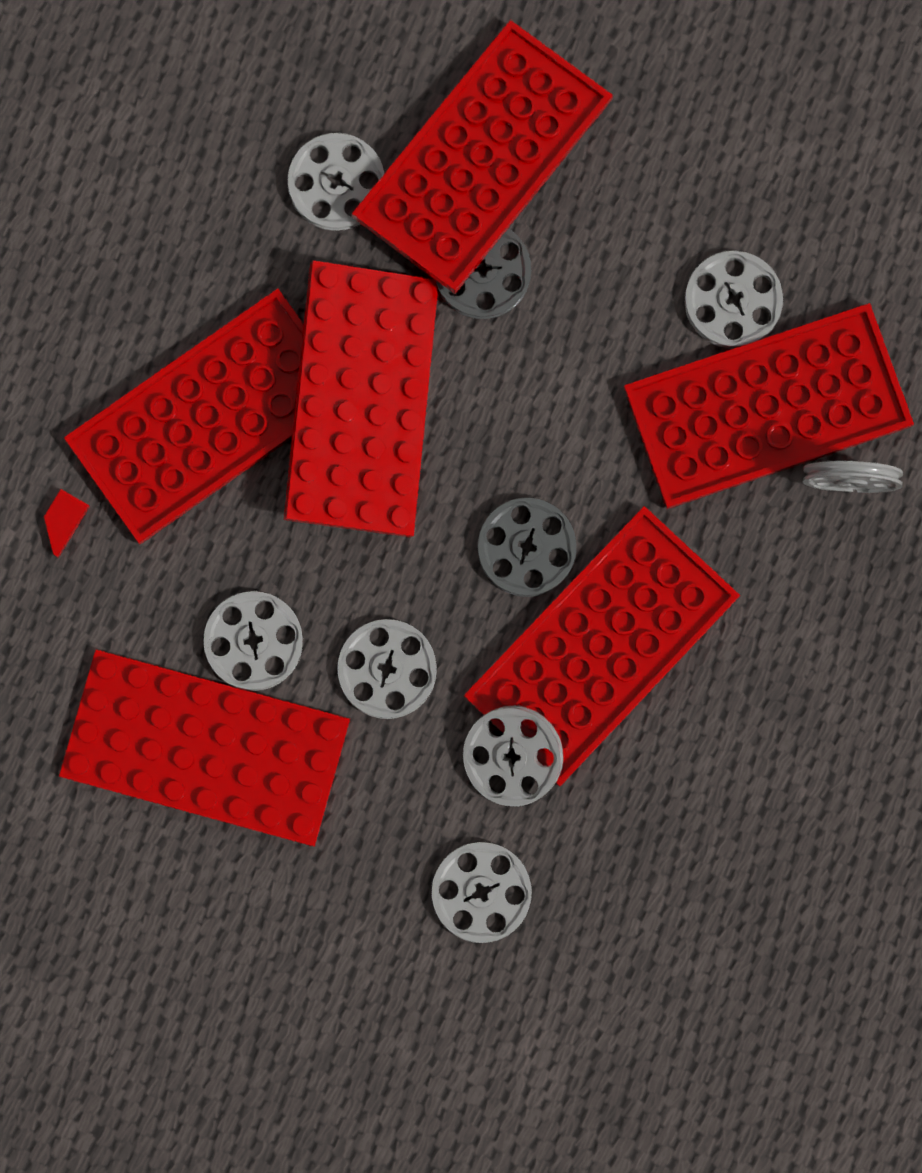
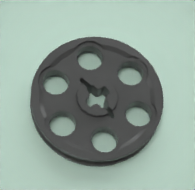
M509 228L481 261L485 262L487 268H492V271H488L485 278H481L479 272L473 271L464 282L465 292L462 295H450L446 287L436 281L439 294L456 312L476 319L495 318L512 310L524 297L531 278V260L523 241ZM506 244H512L518 249L519 254L513 260H505L500 255V249ZM512 275L518 277L521 281L520 289L516 292L507 291L503 287V280L506 277ZM484 293L491 295L495 301L494 306L489 310L480 309L476 304V299L479 295Z
M536 498L514 499L500 505L485 520L478 540L479 561L489 580L504 592L521 597L543 595L559 586L571 571L576 557L575 533L567 517L554 505ZM517 507L526 508L530 512L529 521L525 524L515 523L511 517L512 511ZM550 517L558 519L561 523L559 533L555 535L545 533L542 528L545 519ZM492 528H500L504 531L506 539L501 545L495 546L488 542L486 536ZM531 530H534L532 546L537 549L535 552L530 551L528 556H525L523 565H520L522 548L518 547L519 542L525 543L526 539H529ZM560 549L567 554L568 560L565 565L555 567L549 562L548 557L553 550ZM506 560L511 564L512 571L507 577L501 578L494 574L493 565L496 561ZM531 570L538 571L543 577L542 584L537 588H530L524 582L525 574Z

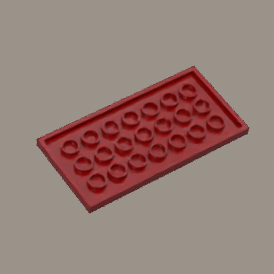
M510 20L352 212V218L452 293L456 294L611 102L613 95Z
M314 260L310 263L283 520L395 536H414L438 287L435 279Z
M279 289L270 293L64 437L139 545L292 439L304 324Z
M870 303L641 379L623 387L666 510L913 427L914 425Z
M643 506L465 693L464 698L483 716L492 710L504 706H522L544 716L553 725L562 743L563 766L560 776L555 783L561 787L740 597V594L652 512ZM497 718L491 719L490 722L504 734V723ZM525 719L521 723V731L525 736L533 737L537 733V725L534 721ZM546 748L539 749L537 753L538 761L545 766L552 765L554 761L553 753Z
M95 650L59 777L315 847L350 719Z

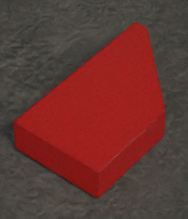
M60 489L44 515L52 552L57 558L60 557L90 508L88 504Z

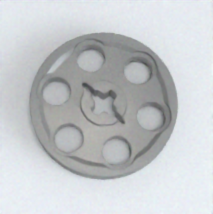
M329 133L318 136L302 146L291 162L288 173V189L292 203L304 219L319 228L346 230L356 227L360 223L345 213L344 207L350 201L362 202L371 189H365L361 186L359 182L361 176L365 173H373L379 181L384 175L382 163L376 152L366 142L355 136L343 133ZM348 146H354L360 150L361 156L355 162H348L342 156L343 150ZM322 147L326 149L329 154L328 159L323 163L313 162L310 158V153L314 148ZM338 174L342 175V182L346 184V187L337 186L335 189H332L331 181L327 177L335 178ZM301 175H308L314 183L310 190L304 192L296 188V179ZM318 202H325L331 208L330 214L325 218H317L312 213L313 206Z
M742 251L721 252L704 260L692 273L685 292V309L693 328L708 342L724 348L734 349L764 339L775 327L783 306L782 287L773 269L759 257ZM730 260L741 262L744 268L743 273L735 277L729 275L725 268L727 262ZM702 275H709L714 279L715 287L710 291H703L698 287L697 279ZM758 277H765L771 283V290L767 293H759L754 289L753 281ZM728 289L734 295L740 294L742 296L739 301V309L733 303L729 305L726 303L729 298ZM706 306L713 310L714 319L711 322L703 323L698 320L696 311L700 307ZM759 308L767 310L770 314V322L765 325L755 323L752 318L753 312ZM731 323L739 325L742 329V336L737 340L727 338L724 334V327Z
M826 461L811 463L803 467V472L807 474L803 478V484L822 490L847 492L857 490V492L878 493L901 489L903 485L899 480L903 476V471L897 467L858 461Z
M243 592L226 599L212 612L204 631V650L211 668L224 682L243 690H265L281 683L293 672L302 653V630L295 613L281 599L264 592ZM264 601L271 603L274 607V614L266 620L258 618L255 614L256 606ZM231 607L239 609L242 613L241 621L236 625L226 624L223 620V613L226 609ZM249 623H252L253 632H255L256 636L263 638V642L258 643V649H256L257 660H255L254 651L250 645H244V640L249 639ZM288 626L295 631V639L292 643L281 644L277 640L276 633L281 627ZM218 638H224L230 642V650L224 656H217L211 650L212 643ZM272 657H278L284 663V669L278 675H270L265 670L267 660ZM239 663H246L251 667V676L246 681H238L233 677V668Z
M391 619L367 623L353 632L341 649L337 667L340 686L351 704L361 712L381 719L399 718L418 709L432 692L437 673L435 655L425 636L413 626ZM378 628L384 629L389 635L388 642L380 647L374 646L370 642L371 632ZM409 637L416 638L421 645L419 652L411 656L406 655L401 649L402 642ZM353 651H359L365 657L364 665L357 670L349 668L346 664L348 654ZM391 651H394L391 661L392 667L397 669L395 674L390 673L388 675V678L385 679L384 687L381 688L383 677L382 671L378 669L379 664L385 665L386 661L389 660ZM416 669L426 671L429 676L427 684L423 687H415L410 683L409 676ZM360 683H367L373 688V695L367 701H359L354 696V689ZM392 692H399L405 698L404 706L399 710H391L386 705V698Z
M504 706L490 711L472 726L465 740L463 760L469 780L484 797L500 805L523 806L537 801L555 785L563 766V748L557 731L544 716L526 707ZM497 718L504 723L505 731L503 735L495 736L489 731L488 724L491 719ZM530 719L536 723L537 733L535 736L528 737L522 733L521 723L523 720ZM481 746L487 749L489 752L487 763L480 764L473 758L475 747ZM512 746L515 754H520L521 756L515 764H512L511 758H506V753L511 751ZM546 748L553 753L554 761L552 765L545 766L538 761L537 753L539 749ZM499 775L505 780L506 787L503 792L497 793L491 789L489 785L491 776ZM531 776L535 778L538 783L536 793L530 794L523 790L521 785L523 777Z
M471 843L454 850L442 861L433 879L432 901L439 920L451 933L470 942L488 943L508 936L523 922L531 903V882L524 865L512 852L492 843ZM471 853L476 857L477 866L473 871L464 872L458 867V859L462 854ZM504 856L509 860L510 869L506 874L498 875L492 871L491 862L495 857ZM448 880L455 882L458 886V894L450 900L442 898L439 894V886L442 882ZM481 883L483 887H491L495 884H500V886L491 889V892L487 894V901L482 902L480 898H472L464 902V899L476 892L475 885ZM511 886L522 888L525 895L522 903L518 905L508 903L505 898L506 890ZM467 911L471 914L473 922L468 929L460 930L454 926L453 917L457 912ZM494 913L501 914L506 921L505 928L497 933L490 931L486 925L488 916Z

